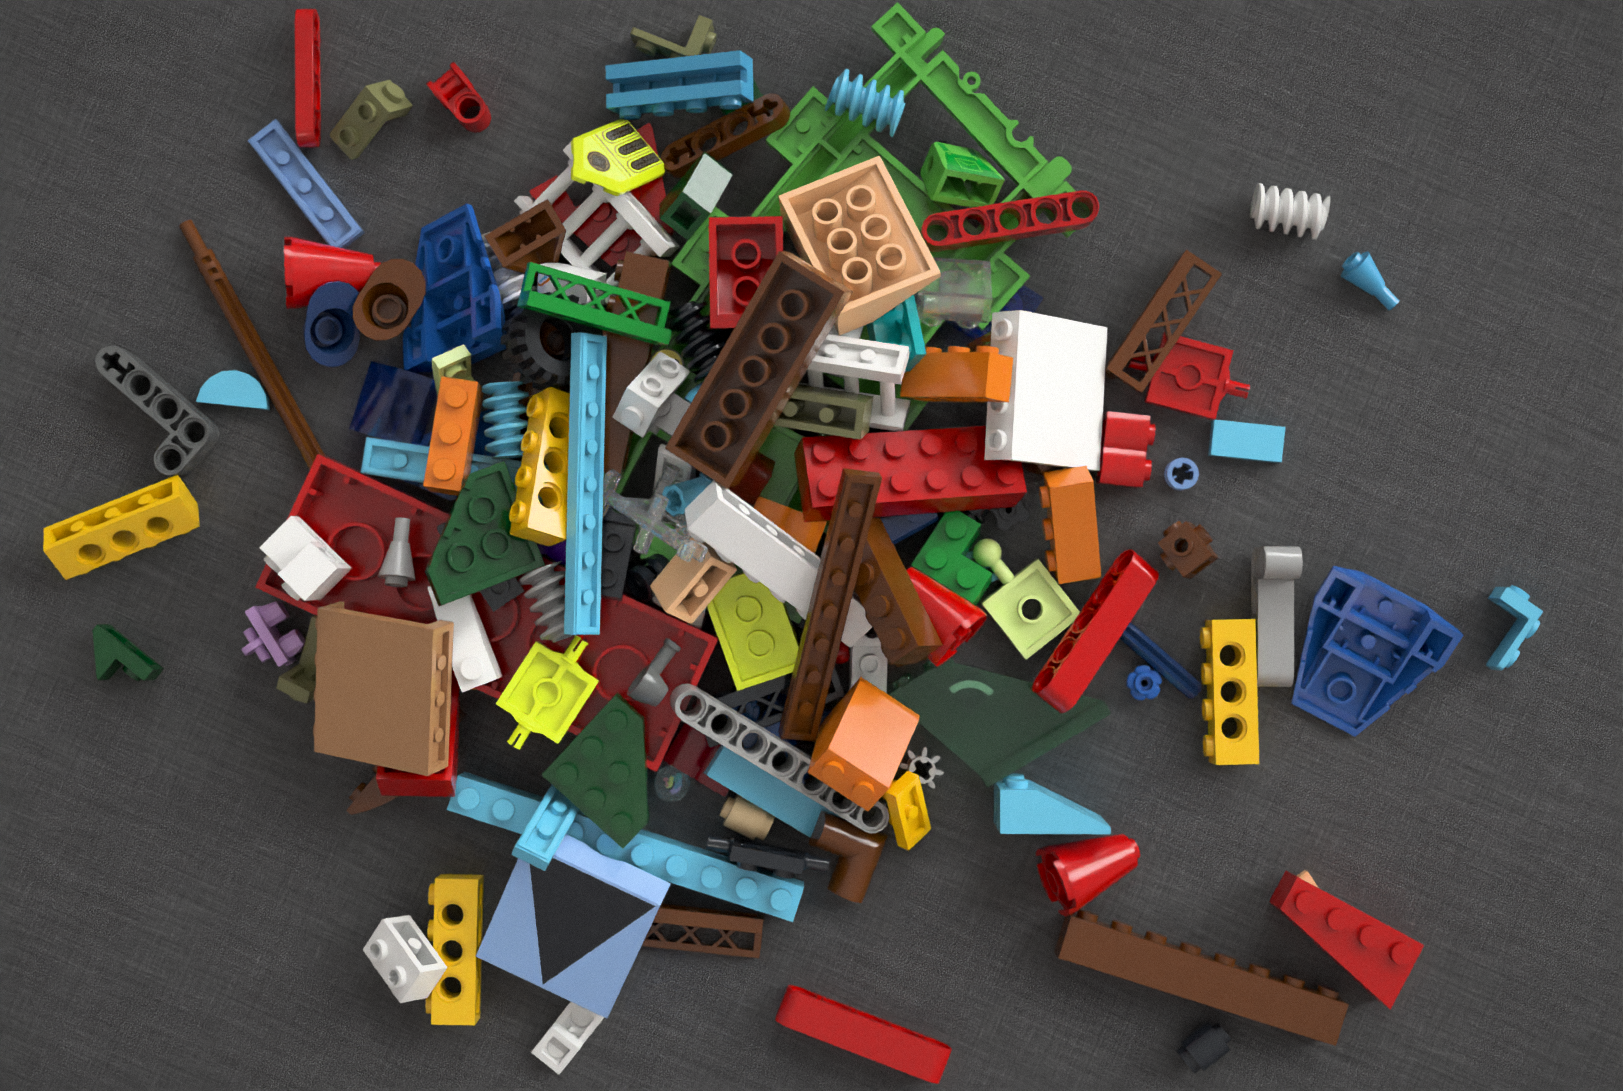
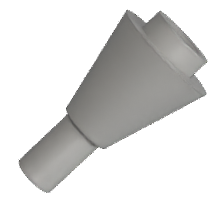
M395 518L393 541L390 543L378 574L379 578L385 579V585L407 587L408 581H415L410 543H408L410 519Z

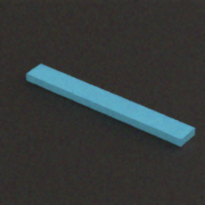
M582 332L571 333L564 634L600 635L607 336Z

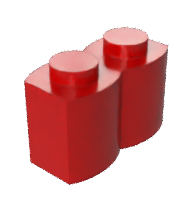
M1110 411L1104 412L1100 471H1097V484L1142 488L1144 481L1150 480L1152 461L1146 460V451L1148 445L1153 446L1156 431L1155 424H1150V416Z

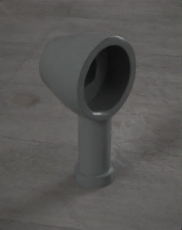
M668 638L664 640V645L651 663L637 675L630 685L627 695L635 701L655 707L667 694L669 688L660 674L675 653L681 650V647Z

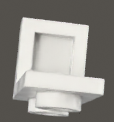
M659 352L626 388L612 418L643 438L651 429L662 405L687 378L689 370L675 359Z

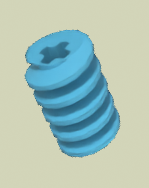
M845 69L836 78L825 111L835 103V114L837 116H841L848 108L849 121H855L862 114V124L867 127L876 119V131L882 132L887 125H890V137H893L906 104L904 103V91L899 90L891 98L890 85L886 84L878 93L876 92V80L873 79L865 88L863 87V75L859 74L853 82H850L849 69Z
M494 382L481 387L483 393L492 395V397L482 402L484 408L493 410V412L483 416L484 422L494 425L484 431L486 437L495 439V441L485 445L486 451L496 454L491 459L522 458L523 456L521 441L524 434L521 433V429L527 427L528 421L520 419V415L526 413L527 406L519 404V400L529 396V392L518 389V386L523 384V382Z

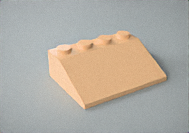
M880 156L778 196L783 223L800 258L853 291L834 323L839 336L874 322L941 277L937 264Z

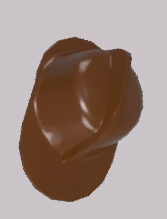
M390 259L381 263L372 273L353 305V319L357 329L363 335L373 340H389L403 332L421 306L426 294V281L422 271L414 263L405 259Z

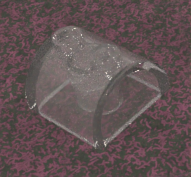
M933 257L941 272V277L915 293L917 312L922 323L929 326H937L943 320L957 321L958 325L963 328H975L979 323H988L992 307L991 262Z

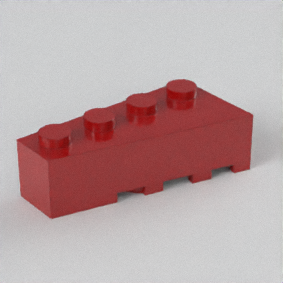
M1285 871L1269 902L1343 968L1347 974L1366 989L1370 995L1391 1010L1424 945L1296 875Z

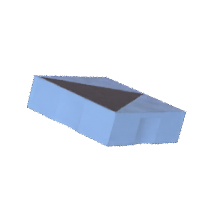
M566 834L545 871L518 858L476 957L602 1017L608 1018L671 883L624 861L606 857L593 850L586 843Z

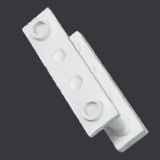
M571 142L563 149L564 153L570 158L568 161L569 166L536 200L532 196H518L514 200L522 209L519 212L520 215L546 199L552 205L574 182V180H571V167L573 166ZM594 183L592 194L562 223L566 229L561 250L562 255L572 266L600 272L593 263L627 229H634L642 237L640 241L641 246L634 252L636 254L669 257L680 247L630 191L620 196H615L604 192L602 186ZM603 202H610L618 211L616 214L617 219L583 253L569 237ZM614 272L606 279V284L618 287L619 282L614 281ZM610 295L604 299V306H607Z
M828 334L807 369L809 384H799L874 396L869 427L890 431H903L910 408V400L895 398V384L902 383L909 359V346ZM823 372L843 375L844 390L824 387ZM859 378L880 381V395L859 392Z

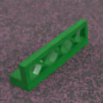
M533 262L527 263L517 307L653 345H668L672 330L664 328L670 306L668 301ZM535 273L548 276L556 291L549 295L532 291ZM558 279L569 283H567L564 286H561ZM576 284L583 286L591 301L584 305L571 302L565 291ZM594 290H598L604 293H602L599 296H596ZM611 294L618 296L626 310L619 315L606 312L600 301ZM629 300H633L638 303L631 306ZM645 304L657 307L658 312L655 325L641 322L635 311Z

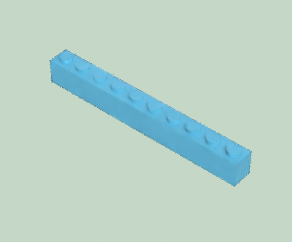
M463 772L457 777L455 797L450 798L447 810L522 834L544 797ZM581 810L567 832V835L586 843L596 852L615 860L624 861L664 881L791 922L794 920L804 889V881L775 876L772 874V871L758 867L757 871L739 869L736 867L737 862L730 861V857L641 829L622 848Z

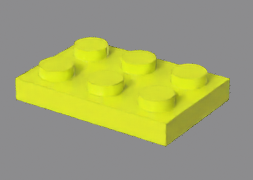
M744 572L732 576L707 605V609L738 691L792 673L800 644L785 603L777 600L769 588L761 582H752Z

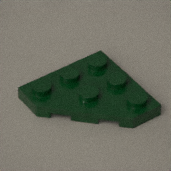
M505 461L472 472L464 480L425 570L438 606L445 605L545 566L536 542L510 535L512 522L509 520L511 506L515 502L516 490Z
M616 693L547 767L542 776L620 847L624 848L649 821L647 759L644 737L645 718L620 694Z

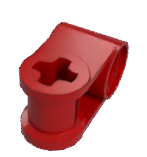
M453 61L446 73L434 82H427L426 85L467 131L473 133L481 132L490 125L491 112L474 89L472 83ZM472 106L480 107L479 114L475 118H465L464 115L468 108Z

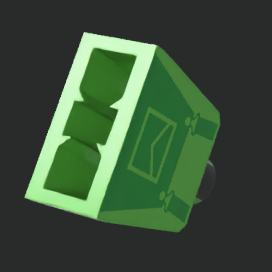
M947 141L934 142L931 145L921 168V177L932 201L966 207L994 204L1005 181L998 171L977 150L951 145Z

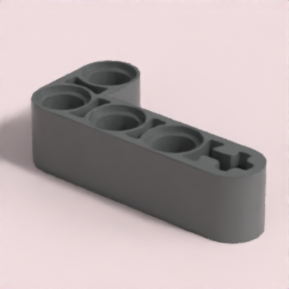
M110 345L102 348L96 356L95 364L97 370L170 433L154 453L153 461L156 469L162 474L169 476L179 475V477H185L191 474L217 444L220 435L217 425L134 353L118 346ZM117 357L119 358V364L125 369L130 370L128 374L116 369L117 365L114 363V360ZM148 378L151 384L150 390L147 394L141 396L138 390L139 384L143 379ZM175 401L178 407L177 414L173 418L168 419L165 413L166 407L170 402ZM202 424L205 429V436L201 441L195 442L192 437L193 429L197 425ZM178 451L181 455V463L179 467L172 470L169 465V458L172 453Z

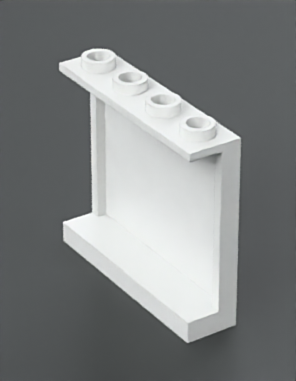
M1022 310L992 313L991 346L999 348L998 354L1012 357L1013 366L1009 402H987L984 460H1009L1063 467V469L1087 466L1089 471H1100L1107 327Z

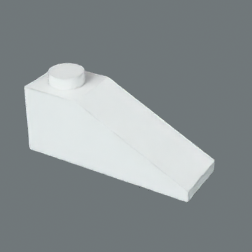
M429 586L428 591L437 621L454 622L452 668L461 691L465 692L503 677L472 595L470 594L445 605L438 606L431 586Z

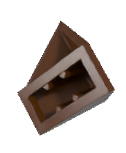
M546 199L485 235V238L503 268L525 274L528 262L536 264L559 262L566 229L550 202Z

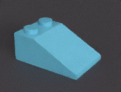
M1003 774V780H994L993 822L1000 834H1111V827L1100 815L1031 780L1024 779L1023 774Z

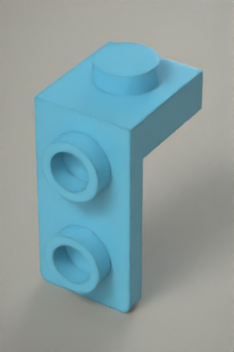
M1514 585L1510 587H1495L1488 597L1489 600L1517 618L1486 663V666L1492 670L1502 671L1504 668L1512 666L1520 654V651L1517 649L1523 640L1530 638L1540 625L1538 619L1543 611L1528 601L1530 598L1529 594Z

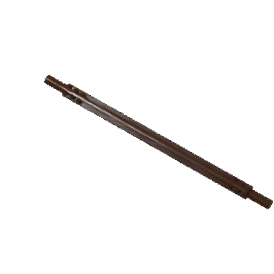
M192 220L182 222L179 228L195 255L193 257L195 264L198 266L207 286L218 302L307 466L311 469L317 454L324 456L325 454L227 279V275L222 270V266L216 259L213 250L206 247Z

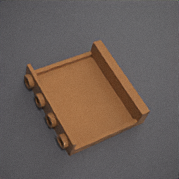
M340 601L318 608L315 622L317 652L314 659L316 665V688L314 690L315 723L313 726L314 752L425 776L448 767L454 622L439 620L431 624H423L344 609V602Z

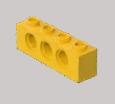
M549 387L533 395L526 410V414L529 417L527 431L521 441V450L523 451L522 462L515 477V485L517 486L516 498L509 513V520L512 522L510 535L545 546H552L566 540L570 393ZM549 426L553 429L554 436L550 432ZM544 461L547 463L549 471L545 468ZM538 495L543 500V506L540 504L538 500Z
M175 475L45 527L43 551L65 580H68L200 527L198 503L179 475Z
M1255 619L1205 620V627L1200 629V645L1202 649H1206V663L1201 664V681L1203 685H1207V699L1202 700V717L1204 721L1208 720V735L1203 736L1204 756H1209V762L1215 765L1259 764ZM1230 645L1235 651V659L1231 664L1224 665L1220 660V651L1223 647ZM1231 681L1236 687V694L1230 701H1225L1220 693L1221 687L1224 683ZM1232 717L1237 723V730L1232 736L1225 737L1221 729L1222 723L1227 718Z
M440 874L435 878V883H430L428 902L429 905H434V919H430L428 922L427 938L428 941H433V948L448 967L428 998H426L425 1009L426 1014H431V1025L475 1026L480 1019L482 959L476 957V954L482 943L484 875ZM449 904H456L461 907L463 911V919L461 921H453L448 917L447 907ZM453 940L458 942L462 947V956L452 957L446 950L447 941ZM447 977L458 979L462 987L461 992L452 993L448 991L445 986V979Z

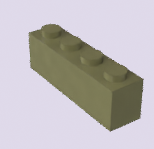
M798 384L774 425L860 440L869 433L874 396Z

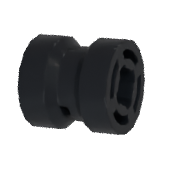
M657 553L647 558L643 566L637 565L628 570L626 585L631 594L641 602H648L654 598L655 594L650 585L670 561L665 556Z

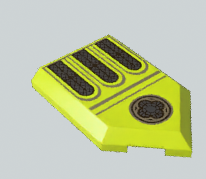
M616 120L577 136L571 141V153L573 154L571 180L582 184L589 181L602 186L603 191L606 193L620 196L663 176L665 173L663 161L628 120Z

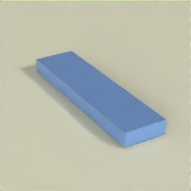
M277 119L273 120L248 140L328 245L346 248L365 233Z

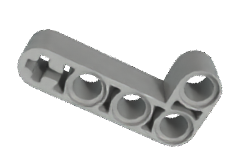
M1299 546L1254 547L1252 551L1251 619H1255L1257 687H1291L1293 684L1294 579H1300L1303 566L1302 551Z

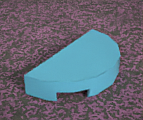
M237 370L221 371L210 377L200 388L196 402L270 410L269 395L265 392L262 384L252 375Z

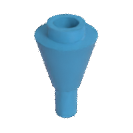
M1355 252L1342 264L1344 269L1341 274L1342 278L1370 295H1374L1388 310H1391L1398 304L1399 300L1385 286V282L1369 252L1362 254Z

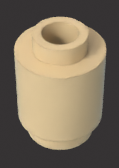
M738 794L735 798L727 797L719 816L725 818L723 826L752 840L758 838L762 841L767 836L775 818L772 814Z

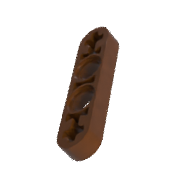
M773 93L766 94L754 100V102H750L669 144L663 150L660 157L664 163V169L671 176L682 178L704 152V143L713 137L717 139L716 144L712 149L705 152L718 161L784 127L789 121L790 109L779 95ZM748 122V126L743 133L734 135V129L739 123Z

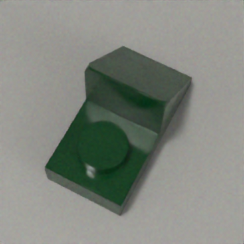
M97 624L92 630L98 681L109 680L122 664L124 665L122 670L136 681H141V679L143 681L155 680L164 670L162 666L110 624Z

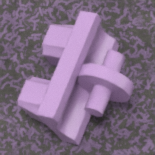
M275 601L264 606H253L246 610L245 613L254 628L250 627L243 632L249 641V644L241 649L244 655L248 656L255 652L263 663L271 658V654L278 667L288 666L295 662V655L303 650L305 638L298 629H294L284 636L278 631L276 625L290 617L284 604L281 601Z

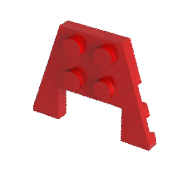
M649 122L636 131L658 155L654 131ZM556 175L529 191L531 196L536 200L558 176ZM661 176L631 190L630 192L670 236L673 235V228L660 219L659 204L666 197L663 177ZM566 190L551 205L561 223L579 207L574 206ZM603 202L573 234L587 247H590L617 219L616 214L618 211L610 202ZM627 229L600 258L613 269L616 267L618 260L624 261L626 251L634 253L641 246L640 241L642 237L634 229Z

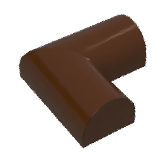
M821 810L808 844L840 856L827 889L842 898L862 903L888 835L880 831L877 833L865 832L842 817Z

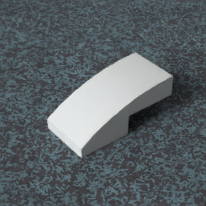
M570 1001L531 1053L557 1074H560L604 1017Z

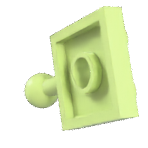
M982 539L974 546L973 557L979 565L990 567L1003 585L984 599L981 604L1022 657L1027 660L1071 625L1080 611L1039 559L1036 558L1014 576L1003 560L1000 559L1002 555L1000 545L993 539ZM1028 599H1036L1041 606L1039 615L1034 619H1027L1022 614V605Z

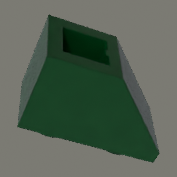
M704 151L659 204L660 219L685 239L689 240L712 213L732 177V172Z

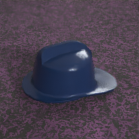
M341 281L327 282L318 287L310 297L303 324V335L306 350L310 357L320 365L328 367L341 366L351 360L358 349L360 331L357 329L353 319V305L359 293L349 283Z

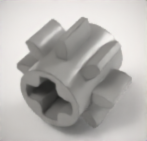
M923 746L920 750V755H914L913 752L907 750L906 753L910 759L907 763H900L899 767L906 769V772L910 771L913 773L916 770L914 765L916 761L923 764L928 762L929 766L925 769L927 775L924 778L919 775L920 783H927L928 786L934 789L935 784L932 779L935 775L940 776L944 773L936 769L934 764L939 761L940 756L926 757L927 748Z

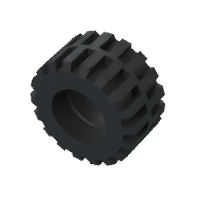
M573 294L568 296L571 302H579V297ZM518 307L509 314L511 319L505 321L502 329L508 333L501 336V345L507 346V350L502 352L504 360L510 358L512 365L508 368L513 374L519 372L521 374L519 380L524 384L533 381L532 388L543 389L545 387H553L557 389L570 384L571 333L582 332L603 336V330H597L596 328ZM543 322L555 326L564 339L565 351L561 361L549 356L541 345L539 334Z

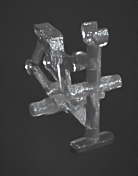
M669 464L666 465L650 499L623 497L615 492L621 474L614 469L606 473L603 480V517L606 515L609 506H611L639 525V532L633 547L636 552L647 554L652 540L656 536L677 550L676 554L681 559L690 562L694 558L698 562H703L708 548L697 541L690 540L692 536L686 528V517L682 514L673 517L665 510L669 499L663 496L662 493L666 486L675 484L680 471L679 468ZM665 524L675 525V528L671 529Z

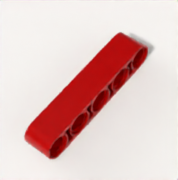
M1080 190L929 215L924 220L920 234L929 251L941 252L1081 230L1088 227L1096 218L1099 212V202L1093 193ZM1076 202L1086 204L1090 211L1089 217L1079 218L1075 216L1072 211V204ZM1039 208L1049 209L1053 213L1054 221L1049 224L1039 222L1036 217V210ZM1005 213L1014 215L1017 218L1018 227L1012 230L1005 229L1000 224L999 217ZM975 219L981 224L982 232L978 235H970L964 230L963 223L966 220ZM932 225H940L945 229L947 237L941 241H934L928 236L927 229Z
M1128 549L1115 559L1033 682L1032 691L1059 713L1069 711L1077 703L1158 580V571L1134 550Z
M794 985L787 986L775 1020L785 1027L935 1084L940 1083L952 1051L950 1046L941 1041Z

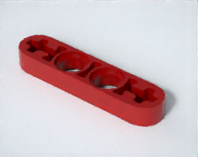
M297 9L295 12V129L297 143L300 148L319 147L321 142L320 21L316 9Z

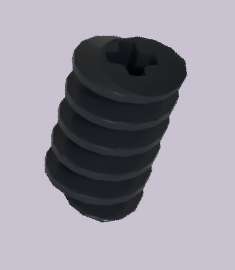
M707 301L685 303L670 310L667 315V319L675 318L668 328L672 332L682 331L675 338L677 345H687L681 352L682 357L694 358L687 366L689 371H700L694 378L695 383L705 380L720 351L726 344V341L714 342L713 338L721 330L708 329L707 325L710 323V315H701L700 313L708 305Z

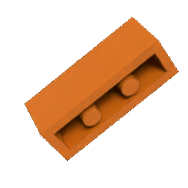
M948 346L947 352H942V349L936 347H925L926 355L910 372L904 373L901 383L900 397L923 402H1009L1013 358L998 354L999 348L992 346H977L976 352H970V348Z
M441 376L423 484L430 492L458 496L466 476L471 473L483 399L482 386L477 381Z
M1087 466L1043 472L1044 486L1039 487V498L1041 507L1047 508V518L1042 519L1044 539L1050 540L1051 550L1045 551L1048 572L1054 571L1058 584L1101 578L1094 481Z

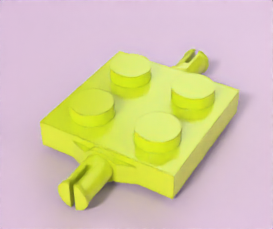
M575 635L565 653L553 651L539 641L535 642L496 702V705L511 713L519 723L507 740L510 745L514 744L521 733V736L514 745L515 748L520 750L531 731L543 734L557 744L560 743L599 682L598 679L585 672L579 663L576 662L588 645L585 640L581 641L574 652V649L581 640L580 637Z

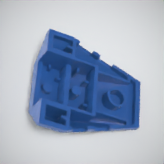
M465 204L421 228L415 265L422 271L425 278L426 294L421 306L412 318L411 328L406 327L404 330V372L433 371L432 358L463 344L471 353V365L506 349V345H501V336L505 335L506 331L502 329L505 323V313L473 207L472 205Z
M1333 566L1314 596L1291 704L1355 737L1390 709V705L1405 693L1409 694L1417 688L1416 684L1431 672L1435 673L1442 668L1462 639L1463 633L1427 605L1364 572Z

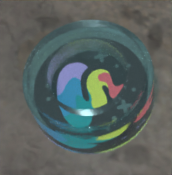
M672 765L661 768L654 778L655 792L665 801L674 802L682 799L690 787L689 776Z

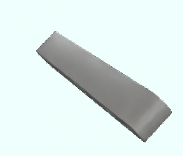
M681 684L672 691L670 705L683 722L863 831L877 833L887 826L889 812L879 800L874 805L876 806L875 815L868 820H862V814L865 809L846 797L840 802H833L832 796L835 790L816 778L810 784H803L802 778L809 769L811 756L694 685ZM688 695L697 696V704L692 710H680V703L684 697ZM719 714L728 716V721L723 728L718 730L711 728V722L715 716ZM757 733L758 740L754 746L750 748L742 747V740L745 735ZM780 751H786L788 753L786 762L780 766H773L772 759L775 754Z

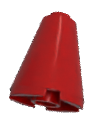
M284 237L286 309L308 306L312 294L318 287L327 282L341 281L349 283L360 293L381 262H374L373 255L295 237Z
M910 567L906 571L943 644L927 655L929 660L939 667L958 652L956 649L964 641L967 643L986 621L987 615L981 608L916 568Z
M1124 834L1047 845L1038 848L1036 851V856L1042 855V863L1037 864L1042 885L1052 903L1059 901L1063 908L1058 910V912L1065 917L1080 910L1138 866V859L1141 857L1135 840L1133 838L1128 839Z

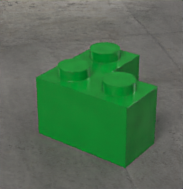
M960 511L945 512L911 564V567L916 568L972 604L977 605L991 584L992 573L965 556L979 537L981 524Z

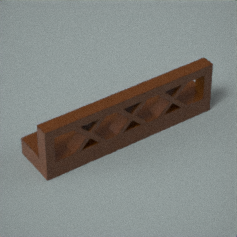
M1185 250L1178 257L1105 366V375L1112 380L1118 378L1141 394L1222 273L1188 250ZM1194 266L1210 278L1202 289L1189 291L1186 275ZM1181 284L1183 292L1174 294ZM1199 294L1191 305L1190 296ZM1184 297L1186 314L1181 319L1169 321L1166 309L1167 303L1171 299ZM1161 314L1163 322L1155 323ZM1178 324L1174 332L1171 334L1170 325ZM1164 327L1166 344L1163 348L1149 350L1146 339L1147 333L1150 329ZM1141 343L1143 352L1134 353ZM1158 354L1151 364L1150 355ZM1144 356L1147 372L1141 381L1138 382L1122 370L1130 359Z
M661 903L653 920L657 924L652 923L642 946L760 958L764 914ZM663 924L681 925L686 933L676 941L667 940L658 928ZM700 927L717 929L722 936L713 944H704L694 932ZM735 931L755 933L753 949L738 947L730 935ZM654 932L659 939L647 937ZM690 936L694 942H685L684 940ZM726 940L730 946H723L719 944Z

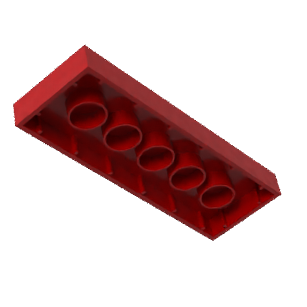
M317 454L288 518L290 516L300 517L352 569L321 600L304 601L302 598L298 601L295 600L281 586L285 581L267 564L255 588L316 616L318 608L340 601L344 602V609L431 624L436 622L437 618L428 591L430 583L425 570L440 538L436 527L446 523L450 513L371 476L362 474L360 471L332 458ZM395 518L410 519L408 543H410L415 581H408L407 587L385 585V579L378 577L390 543L393 541ZM542 556L545 566L555 563V561ZM558 564L554 571H566V566ZM526 573L516 577L520 580ZM565 577L559 582L560 585H565ZM522 585L525 589L523 593L494 612L480 591L471 594L503 677L477 686L475 689L497 699L500 698L536 641H539L553 651L565 653L575 636L573 635L554 643L552 640L540 639V635L548 627L536 626L534 623L543 613L530 612L529 608L538 600L536 598H525L524 594L533 587L532 585ZM625 593L623 594L622 601L601 598L600 635H576L581 640L574 649L575 652L582 640L588 643L576 662L579 663L585 672L598 679L599 682L567 731L578 735L613 696L618 693L645 718L644 737L647 768L657 772L681 721L670 705V695L681 684H691L697 687L719 638ZM666 638L670 639L681 647V650L675 653L660 674L669 688L667 694L655 707L635 701L627 695L630 685L637 675L651 663L664 645V640ZM452 668V678L457 680ZM688 695L681 700L680 710L686 711L692 695Z

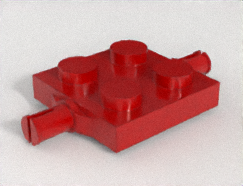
M1165 332L1162 333L1158 349L1163 348L1167 342ZM1180 336L1150 380L1144 402L1213 421L1216 419L1219 404L1226 394L1246 399L1249 394L1246 391L1250 390V384L1230 380L1229 366L1234 350ZM1155 354L1154 357L1151 359V364L1158 356V354ZM1144 357L1130 359L1128 368L1147 372Z

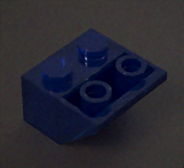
M371 361L349 429L383 440L420 445L437 395L434 379Z

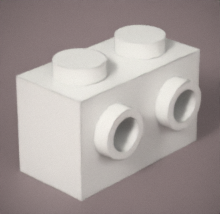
M410 915L382 919L363 948L374 968L379 972L400 1003L428 998L448 968Z

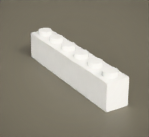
M713 480L684 509L688 533L700 543L705 541L713 547L718 556L725 562H733L742 568L744 574L752 582H761L768 587L777 600L782 603L786 601L796 608L799 615L806 620L821 558L729 489ZM854 591L841 639L850 648L872 628L866 619L865 609Z

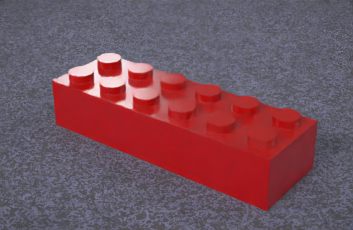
M986 426L867 433L860 440L835 435L802 437L794 452L804 522L830 521L843 468L880 473L882 481L872 517L1015 507L1027 493L1022 463L1009 460H984Z

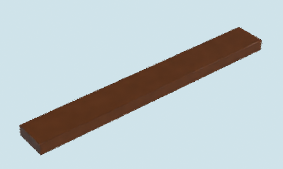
M846 468L842 470L778 731L781 739L816 741L882 477L878 472Z

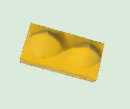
M907 771L898 780L893 779L890 788L884 793L882 798L888 804V822L894 828L897 845L909 851L931 830V825L919 775Z

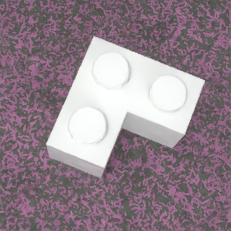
M290 516L260 547L267 555L264 558L266 564L285 581L281 585L283 589L297 601L300 598L304 601L321 600L352 569L319 535L297 516Z

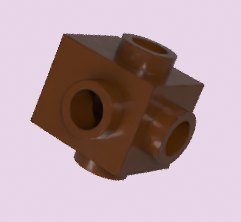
M1178 521L1163 532L1164 538L1158 542L1163 549V552L1159 555L1171 571L1177 568L1180 574L1187 579H1192L1219 558L1209 545L1213 541L1212 537L1201 524L1195 527L1194 524L1185 521L1183 524ZM1186 544H1188V549L1184 551Z

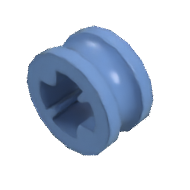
M1183 457L1172 460L1164 470L1165 482L1174 490L1189 489L1195 485L1199 476L1196 464L1192 460ZM1185 465L1188 468L1185 472H1190V479L1182 480L1179 484L1174 480L1177 476H1172V471Z

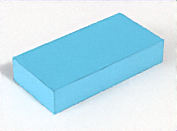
M1213 420L1211 421L1208 456L1281 463L1285 427Z

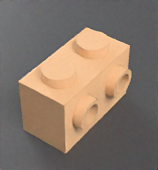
M690 536L652 582L650 587L666 613L692 624L737 571V568L733 562L727 563L722 560L715 549L705 541L700 543Z

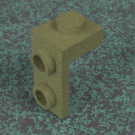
M701 15L698 16L686 48L635 27L630 32L632 42L636 44L635 48L650 56H655L657 52L669 58L703 55L704 53L710 54L717 39V34L713 33V21Z
M391 80L367 85L333 128L330 137L351 160L357 159L386 121L406 116L413 105L405 97L403 90L398 85L392 83Z
M316 615L311 618L299 664L279 676L276 689L288 694L293 700L306 704L314 700V690L316 688V665L314 661L317 652Z

